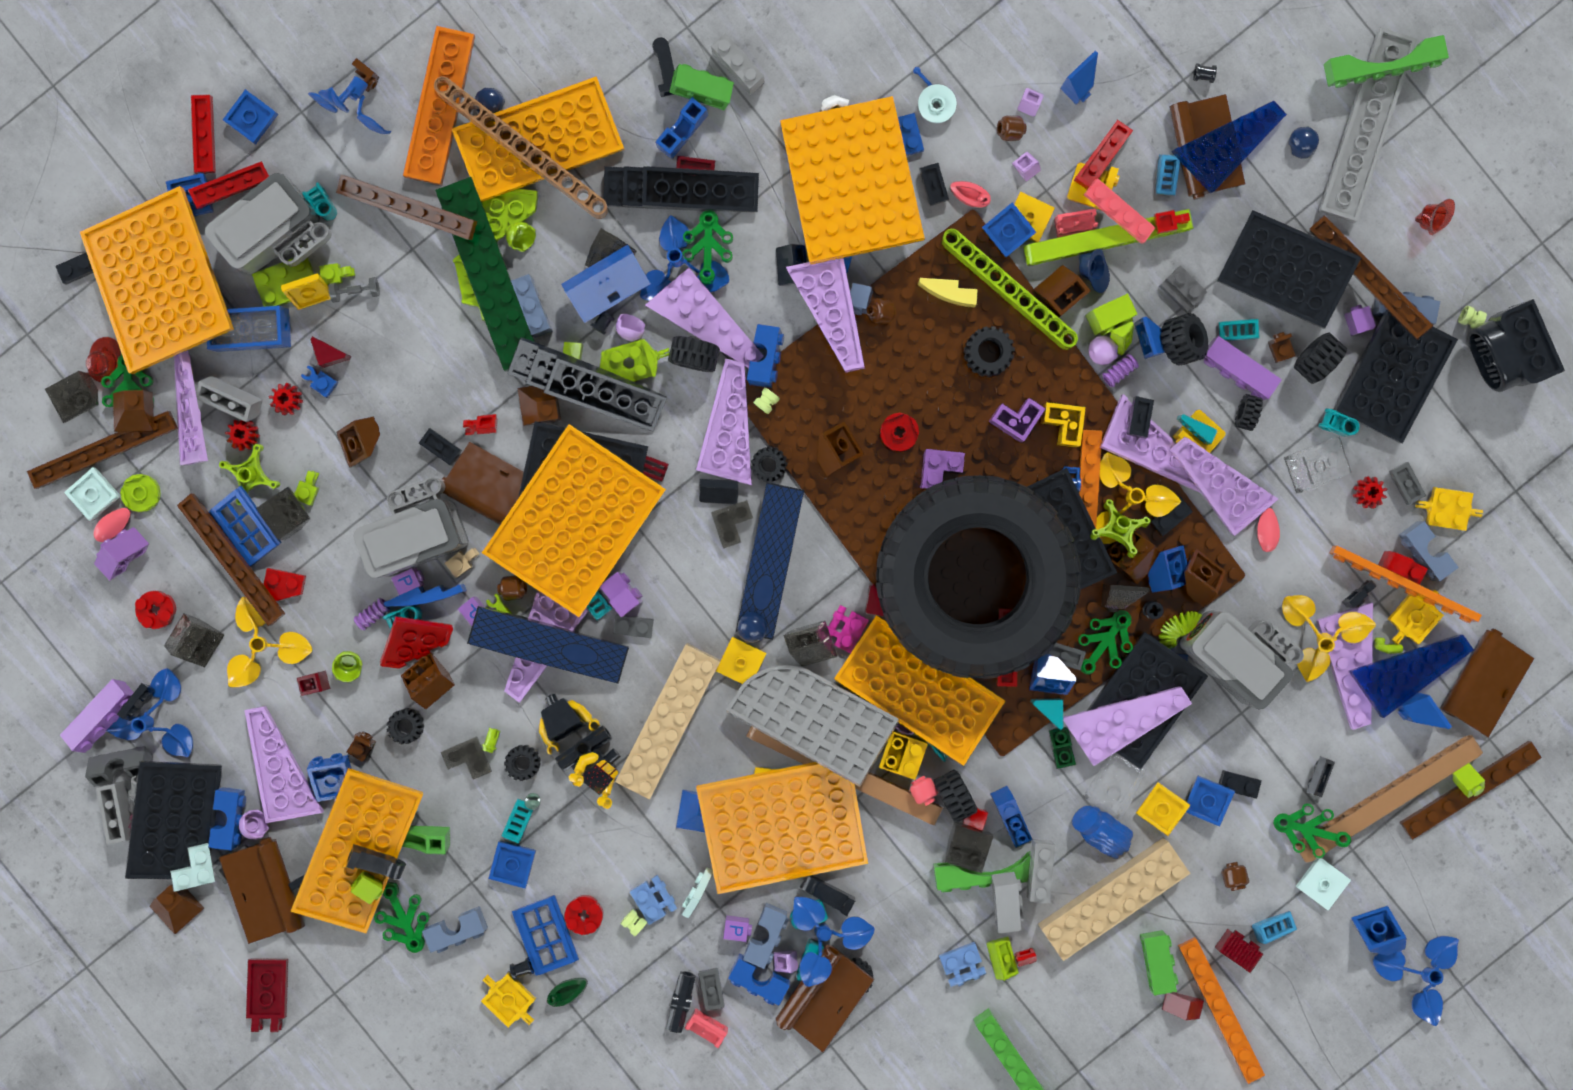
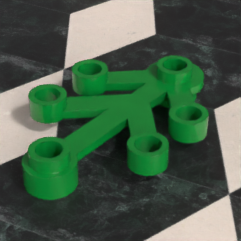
M711 210L704 211L700 215V223L691 231H686L683 234L684 242L692 244L695 241V237L705 230L704 237L691 249L684 250L682 254L688 262H692L694 256L704 248V265L699 276L701 282L707 285L715 280V273L711 269L712 248L721 256L723 262L729 263L733 259L732 252L725 250L712 237V231L714 230L726 245L733 242V234L725 231L718 224V215ZM707 217L712 218L710 222H707L705 219ZM692 235L693 237L692 239L687 240L686 236ZM728 235L731 239L725 240L724 237ZM687 253L692 254L690 258L685 257ZM729 254L730 258L725 259L723 256ZM709 272L710 276L705 277L704 273Z
M122 354L117 360L118 367L110 376H105L101 380L103 387L113 388L115 381L124 374L123 382L110 396L106 395L102 398V404L106 407H113V393L143 390L133 381L132 374L128 373ZM142 370L135 373L140 379L141 385L146 387L153 385L154 380L151 376L146 375ZM148 377L149 382L145 384L144 379ZM110 379L111 383L107 386L106 381ZM110 398V399H111V404L108 405V404H107V399Z
M1119 610L1113 614L1112 618H1093L1089 621V627L1093 630H1099L1102 626H1113L1108 632L1091 635L1081 634L1078 636V643L1083 646L1091 642L1101 641L1089 659L1085 658L1083 660L1081 672L1092 674L1096 669L1095 663L1107 646L1110 656L1109 665L1112 668H1119L1122 662L1118 658L1115 635L1118 631L1122 641L1120 644L1121 651L1129 653L1133 649L1132 643L1129 642L1127 630L1132 619L1127 611ZM1123 616L1125 622L1121 624L1119 618ZM1093 621L1098 622V627L1094 628L1092 626ZM1083 636L1087 638L1086 643L1081 642ZM1126 643L1129 644L1128 650H1124L1123 648L1124 644ZM1114 659L1118 660V664L1116 666L1112 665V661ZM1087 663L1091 664L1090 670L1085 669Z
M1304 804L1302 809L1291 815L1281 813L1274 818L1273 824L1275 829L1287 835L1296 853H1302L1305 850V844L1297 839L1293 830L1302 833L1312 849L1313 856L1317 859L1324 857L1325 850L1317 844L1313 836L1334 841L1340 848H1346L1351 843V837L1346 832L1336 834L1314 828L1325 821L1333 819L1334 813L1330 809L1323 810L1319 816L1304 824L1296 823L1295 821L1305 815L1310 816L1313 814L1314 807L1311 804ZM1304 807H1310L1311 812L1306 813L1304 811ZM1329 812L1331 814V818H1325L1324 813ZM1286 820L1287 826H1281L1280 821ZM1345 836L1347 838V841L1345 843L1340 842L1339 837ZM1298 843L1303 847L1300 851L1295 848V845ZM1320 849L1322 856H1317L1315 850Z
M390 882L386 884L383 896L390 900L398 918L387 915L384 911H379L375 914L374 920L378 924L385 922L402 928L406 935L396 933L392 928H387L382 934L384 940H395L404 943L407 950L412 953L420 952L425 945L422 931L429 921L430 915L428 912L423 911L417 916L418 925L414 932L411 924L422 898L418 894L412 895L409 898L410 906L406 914L397 897L399 887L396 883ZM387 889L392 890V895L387 893ZM412 898H417L418 903H413ZM378 914L383 915L384 919L379 920ZM421 915L426 916V921L421 920ZM386 932H391L392 937H387ZM413 940L418 943L417 946L412 945Z

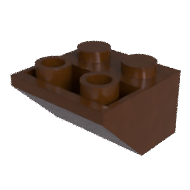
M1061 265L1033 289L1048 309L1058 318L1091 291L1077 274L1064 265Z
M1134 531L1132 542L1137 549V553L1133 558L1128 557L1126 547L1118 541H1115L1107 550V553L1114 567L1138 585L1149 573L1160 552L1155 545Z
M432 652L421 657L401 675L411 699L425 710L455 686L449 672Z

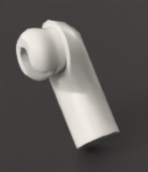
M833 95L822 101L821 110H830L835 106H848L849 100Z

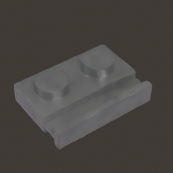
M1181 265L1159 285L1186 313L1207 293Z

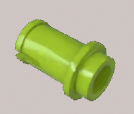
M489 727L484 744L482 743V750L493 753L497 749L495 746L501 732L500 730Z

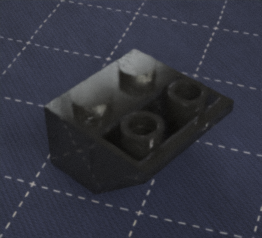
M77 371L45 388L63 423L99 405L98 389L90 374Z
M289 486L256 508L277 540L288 539L301 530L311 519Z
M183 613L164 647L171 656L205 667L223 639L224 634L201 619Z
M825 620L790 630L783 635L790 655L802 667L837 657Z
M954 822L948 839L945 862L982 873L994 836L991 832L981 831L963 823Z

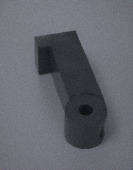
M659 37L653 41L652 48L655 56L658 57L664 83L658 85L660 96L665 97L675 95L670 93L675 70L669 43L665 38Z
M355 844L352 846L346 867L350 869L359 868L382 874L392 879H400L406 863L400 859Z
M813 875L805 876L800 885V888L839 910L845 916H848L856 902L854 896Z

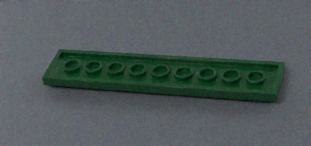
M468 177L435 191L442 209L477 221L472 240L454 234L452 236L503 370L506 372L509 370L520 337L535 341L527 325L513 288L512 280L473 179Z

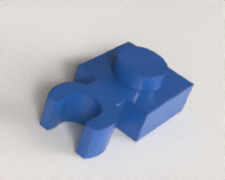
M307 366L311 370V375L307 377L305 374H301V377L307 381H313L310 387L328 398L339 382L325 372L320 371L317 374L314 367Z

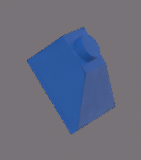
M1096 50L1066 78L1060 88L1075 105L1080 101L1084 103L1092 95L1090 91L1094 86L1098 58Z
M1142 317L1136 321L1134 325L1144 359L1165 354L1161 342V328L1148 317Z
M1184 545L1159 553L1148 573V582L1152 592L1172 590L1186 585L1184 572L1188 563Z
M1046 654L1034 662L1029 690L1068 695L1076 682V677L1058 657Z
M1412 692L1396 704L1399 709L1397 712L1403 720L1446 729L1452 727L1430 695Z
M682 790L676 828L705 832L697 792Z
M1388 906L1351 917L1369 952L1390 955L1405 950L1407 938Z

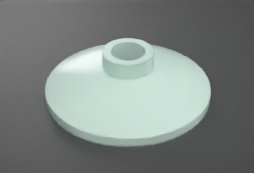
M940 84L925 88L918 100L920 114L924 119L932 123H943L953 116L957 105L956 97L952 90ZM938 103L940 108H934L933 104Z

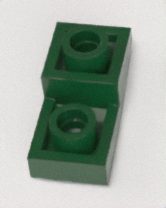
M1064 727L1062 730H1049L1056 769L1075 766L1076 762L1068 727Z

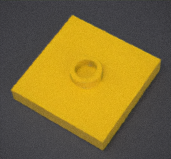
M1020 191L1014 205L1036 231L1029 240L1037 243L1040 241L1055 207Z
M318 273L281 285L282 292L297 310L331 299L329 287Z
M732 636L716 672L743 684L751 676L757 674L767 653Z
M1157 782L1136 814L1169 836L1190 807V804Z

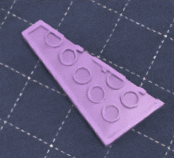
M844 258L812 265L807 262L786 267L845 372L865 369Z
M188 350L174 356L180 465H192L208 461L201 425V412L198 408L190 364L191 356Z
M725 359L696 470L752 485L745 364Z
M1186 437L1170 449L1233 536L1238 534L1278 500V498L1268 493L1265 489L1256 485L1250 479Z
M538 591L528 618L574 631L589 610L585 608L581 616L578 617ZM515 658L504 692L520 703L547 666Z
M1367 603L1357 608L1317 619L1316 622L1320 634L1329 633L1331 636H1334L1336 630L1341 628L1338 624V619L1348 612H1359L1373 620V603ZM1373 630L1364 640L1358 643L1345 641L1340 632L1337 640L1334 641V649L1331 652H1327L1330 655L1331 670L1350 729L1352 730L1371 724Z
M1179 686L1148 696L1144 695L1136 699L1078 712V714L1063 716V721L1093 766H1095L1192 703L1182 687Z
M263 706L245 710L265 823L323 813V808L316 801L313 790L267 707Z

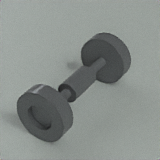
M376 277L369 278V286H351L344 290H339L337 283L329 284V295L333 303L340 302V294L343 293L350 295L370 290L372 297L380 296V287Z

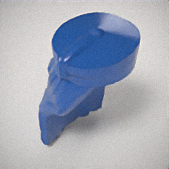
M1084 806L1074 814L1072 825L1081 833L1089 845L1113 859H1118L1124 852L1129 851L1133 831L1113 818L1110 813L1102 812L1096 806Z

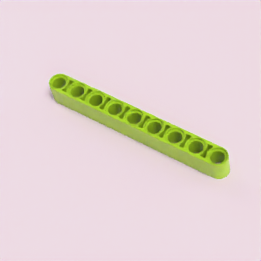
M1190 209L1175 212V216L1185 213L1190 215V221L1186 224H1177L1178 229L1176 231L1157 234L1154 217L1145 218L1155 227L1147 240L1194 229ZM1113 225L1023 246L1027 266H1033L1092 253L1096 249L1105 250L1137 243L1138 241L1120 225Z
M956 229L945 231L941 240L945 249L1060 348L1067 350L1076 345L1078 336L1067 324ZM953 235L956 242L949 243L946 240V236ZM961 248H968L970 255H962ZM982 260L985 267L980 269L976 266L975 262ZM990 273H997L999 281H993L990 278ZM1006 285L1013 287V294H1008L1005 291ZM1022 297L1026 298L1028 306H1022L1019 299ZM1035 310L1042 312V319H1037L1034 316ZM1052 322L1057 325L1056 332H1052L1049 329V323ZM1064 335H1069L1072 338L1070 345L1064 342Z

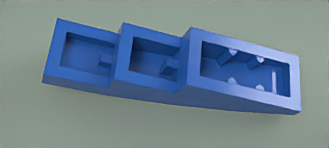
M459 584L449 590H445L444 585H439L425 592L424 587L419 586L384 602V605L411 606L450 598L467 591L464 584Z

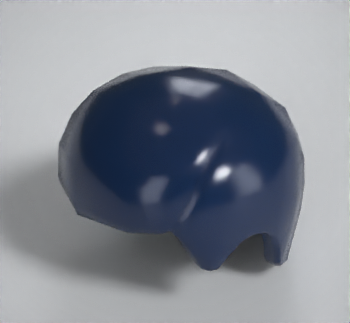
M483 88L475 96V100L492 113L502 111L505 99L497 89Z
M1309 126L1295 129L1291 133L1288 142L1292 155L1300 159L1309 158L1318 147L1319 136Z
M748 612L742 615L738 621L740 638L747 643H757L763 640L767 632L764 617L756 612Z

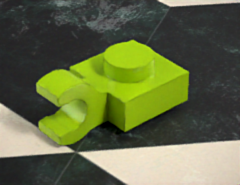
M339 263L319 266L320 276L327 286L330 283H343V277L355 276V270L351 266L341 268Z
M308 470L305 482L299 481L293 499L313 506L319 491V487L314 486L319 473Z
M494 594L497 598L495 604L491 603L489 599L486 600L489 607L512 614L506 604L503 603L499 594Z

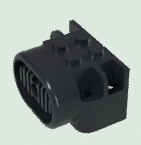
M1534 299L1513 305L1506 310L1494 314L1489 318L1488 322L1473 328L1469 332L1468 344L1479 372L1485 383L1496 392H1503L1514 386L1539 383L1565 371Z

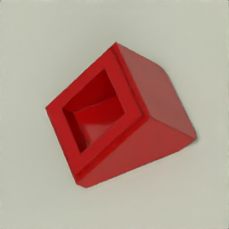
M977 808V813L964 819L963 824L983 831L988 812Z
M1033 948L1015 953L1019 967L1037 961Z

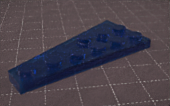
M1272 101L1171 152L1211 194L1287 114L1275 101Z
M1459 634L1349 670V673L1379 716L1385 718L1474 651L1465 636Z

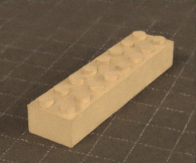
M686 643L617 777L616 783L650 800L721 661L720 659Z
M1162 838L1045 918L1038 925L1061 959L1065 961L1191 873L1171 844Z

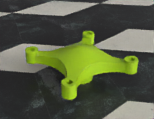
M255 444L251 456L242 464L232 465L228 461H221L219 463L220 468L227 469L233 473L239 486H242L247 494L254 487L261 484L268 485L273 489L280 487V482L270 480L261 468L259 456L260 452L264 449L262 444ZM237 498L236 501H235L236 504H237V505H242V504L240 503V501L238 500V498Z
M1108 499L1104 504V508L1109 513L1108 524L1104 528L1094 529L1090 534V538L1093 540L1100 536L1112 538L1123 544L1128 551V557L1133 558L1137 553V549L1133 545L1132 534L1139 527L1146 528L1150 523V519L1144 517L1143 519L1135 520L1123 516L1115 509L1113 501Z

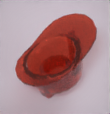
M1449 198L1439 204H1427L1415 218V221L1419 223L1422 229L1427 230L1429 235L1433 236L1451 221L1455 211L1454 200Z
M102 337L97 339L91 346L86 359V367L89 375L95 381L101 382L103 377L110 376L118 367L117 360L121 355V350L115 339Z

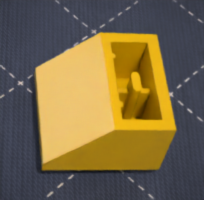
M893 731L887 741L879 768L916 780L928 743L923 739Z

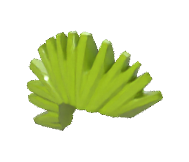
M1188 611L1185 615L1180 613L1179 619L1176 615L1173 616V619H1169L1170 623L1166 621L1167 625H1163V628H1161L1160 631L1163 633L1159 635V638H1162L1159 642L1170 650L1176 647V639L1190 633L1196 627L1202 614Z

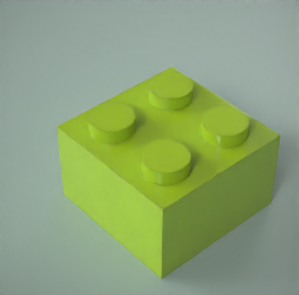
M1127 293L1091 310L1085 316L1094 336L1098 334L1104 336L1116 329L1115 326L1121 327L1129 322H1133V317L1138 314Z

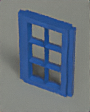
M242 486L232 491L209 511L210 515L250 567L282 543ZM236 498H238L246 510L240 516L230 504ZM228 506L236 518L230 524L221 513V510ZM248 514L257 525V528L250 532L242 520ZM238 522L247 533V536L240 540L232 528ZM259 531L262 532L269 542L264 548L260 546L254 537ZM249 539L252 540L259 550L254 556L250 554L244 545Z
M555 895L512 911L536 976L579 960ZM548 906L553 920L543 923L538 909ZM534 910L539 925L529 928L524 914ZM555 924L560 939L550 942L545 927ZM541 929L546 944L536 947L531 932ZM562 943L567 957L557 960L552 946ZM548 948L553 962L543 965L538 951Z

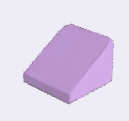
M1026 88L1017 108L1018 111L1034 117L1044 95Z
M1025 152L1012 163L1025 181L1030 180L1041 170L1039 162L1028 152Z
M797 951L773 952L775 972L792 973L798 969Z

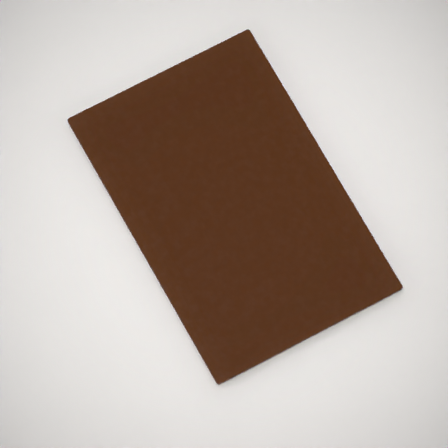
M970 210L869 285L873 291L871 301L876 298L891 300L896 308V315L888 324H876L869 320L867 314H854L865 369L845 372L817 324L780 352V363L776 364L775 369L777 371V380L773 382L772 388L749 385L747 377L745 378L749 419L769 446L779 448V451L782 450L783 455L787 458L786 462H788L786 469L801 489L804 490L812 504L876 588L877 559L888 528L907 503L927 490L920 488L925 449L965 453L963 472H943L942 482L962 476L982 475L1004 478L1027 487L1061 471L1063 467L1079 468L1081 446L1057 445L1060 426L1041 424L1042 415L1025 441L1020 443L989 422L999 405L1003 404L1017 413L1025 400L1030 398L1042 407L1047 402L1086 407L1083 430L1102 431L1103 440L1118 404L1117 400L1076 345L1067 350L1060 348L944 248L941 240L945 231L956 229L1046 306L1033 291L1034 288L1011 257L1008 255L1005 258L984 232L982 227L985 225V222L975 210ZM953 235L946 236V240L949 243L956 242ZM964 247L961 248V253L964 256H969L970 250ZM982 260L975 262L978 268L982 269L985 267ZM990 273V278L993 281H999L997 273ZM920 278L959 280L958 288L977 289L976 306L974 308L964 307L941 300L918 285V281ZM1011 285L1005 286V291L1008 294L1014 293ZM1022 297L1019 299L1022 306H1028L1026 298ZM1040 310L1034 311V316L1037 319L1043 318ZM1051 322L1049 323V329L1052 332H1056L1057 325ZM994 326L996 327L995 329L1001 328L1005 334L1008 333L1010 335L1009 339H1012L1014 342L1012 346L1015 347V352H1013L1014 358L1010 366L999 375L992 377H982L978 373H973L971 367L968 368L966 365L968 363L964 359V348L966 347L967 340L975 331L983 327L990 328ZM1064 335V342L1070 345L1072 343L1071 338L1068 335ZM984 341L978 348L979 356L985 362L993 363L1000 356L999 348L993 342ZM764 388L769 389L780 398L777 404L771 406L772 410L769 414L753 403L756 398H761ZM894 413L907 414L914 418L918 424L919 435L917 441L906 451L890 450L884 445L880 437L882 423L888 416ZM845 422L864 455L827 476L817 460L819 435ZM896 427L894 434L901 438L905 430ZM1101 448V459L1107 452L1112 455L1118 456ZM1127 459L1125 460L1131 467V475L1127 481L1122 482L1124 485L1130 486L1132 489H1142L1145 496L1148 487L1152 485L1165 486L1178 497H1181L1193 511L1164 536H1161L1151 523L1146 528H1137L1135 532L1155 545L1159 552L1184 545L1187 563H1189L1193 551L1198 549L1224 569L1226 574L1218 594L1202 606L1188 595L1186 585L1172 590L1152 592L1148 582V574L1136 585L1115 567L1116 574L1080 590L1079 601L1072 616V621L1066 632L1056 642L1085 651L1084 659H1089L1101 641L1091 642L1083 646L1078 643V636L1081 634L1091 635L1108 632L1113 626H1102L1099 630H1093L1089 627L1091 619L1112 618L1115 612L1124 610L1130 614L1132 619L1130 626L1127 628L1129 642L1132 645L1135 644L1143 631L1157 641H1160L1162 638H1159V635L1163 633L1160 630L1163 628V625H1167L1166 621L1170 623L1169 619H1173L1175 615L1179 619L1180 613H1183V615L1188 611L1198 613L1245 577L1244 571L1180 485ZM1070 473L1072 478L1076 477V474ZM1099 478L1097 517L1099 514L1108 511L1104 508V504L1108 499L1113 501V505L1118 512L1123 509L1128 503L1126 501L1128 490L1120 487L1119 484L1113 488H1108ZM1146 501L1131 505L1122 514L1135 520L1143 519L1144 517H1148L1151 520L1155 517L1147 512L1145 508ZM968 528L951 535L938 547L930 562L928 581L936 603L950 617L968 624H986L998 620L999 609H1013L1017 605L1025 588L1026 569L1018 548L1006 536L988 528ZM1115 542L1110 544H1104L1106 550H1108ZM1149 601L1160 603L1164 609L1163 615L1158 619L1147 618L1142 613L1144 604ZM1152 607V609L1149 610V612L1153 613L1154 611H1156V608ZM1123 616L1120 617L1119 622L1121 624L1124 623L1125 618ZM1093 621L1092 626L1094 628L1098 627V622ZM1118 631L1115 635L1118 658L1122 662L1128 653L1120 649L1122 641ZM1086 636L1081 638L1082 643L1087 642ZM1128 643L1124 644V650L1129 649ZM1108 646L1095 663L1096 669L1092 674H1085L1080 670L1067 667L1076 677V682L1068 695L1029 690L1034 662L1023 670L1017 671V687L997 686V677L990 679L972 678L1005 700V703L984 734L1000 756H1005L1051 722L1030 702L1032 699L1060 698L1063 700L1064 712L1109 679L1117 668H1112L1109 665ZM1114 659L1112 661V665L1116 666L1118 664V660ZM1087 663L1085 669L1090 670L1091 664Z

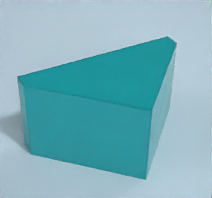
M1039 698L1030 701L1058 729L1062 730L1064 728L1062 699Z

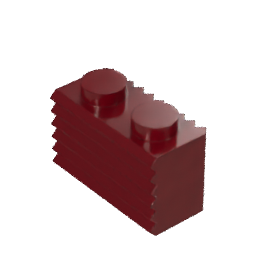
M1227 929L1219 942H1217V945H1215V948L1251 973L1264 955L1259 951L1261 947L1251 940L1249 943L1243 940L1245 936L1237 930L1232 932Z

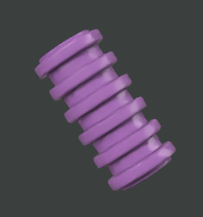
M1127 354L1126 358H1122L1121 362L1118 361L1116 366L1113 365L1112 369H1108L1107 373L1102 374L1104 381L1110 387H1114L1115 383L1118 384L1120 379L1123 380L1124 376H1128L1129 372H1133L1134 368L1137 369L1139 367L1137 360L1132 355Z
M378 598V602L374 601L373 605H369L368 609H364L363 613L360 612L359 616L354 617V622L358 628L365 631L367 627L371 626V623L376 622V619L379 620L381 616H385V612H390V606L384 605V602H386L384 599Z

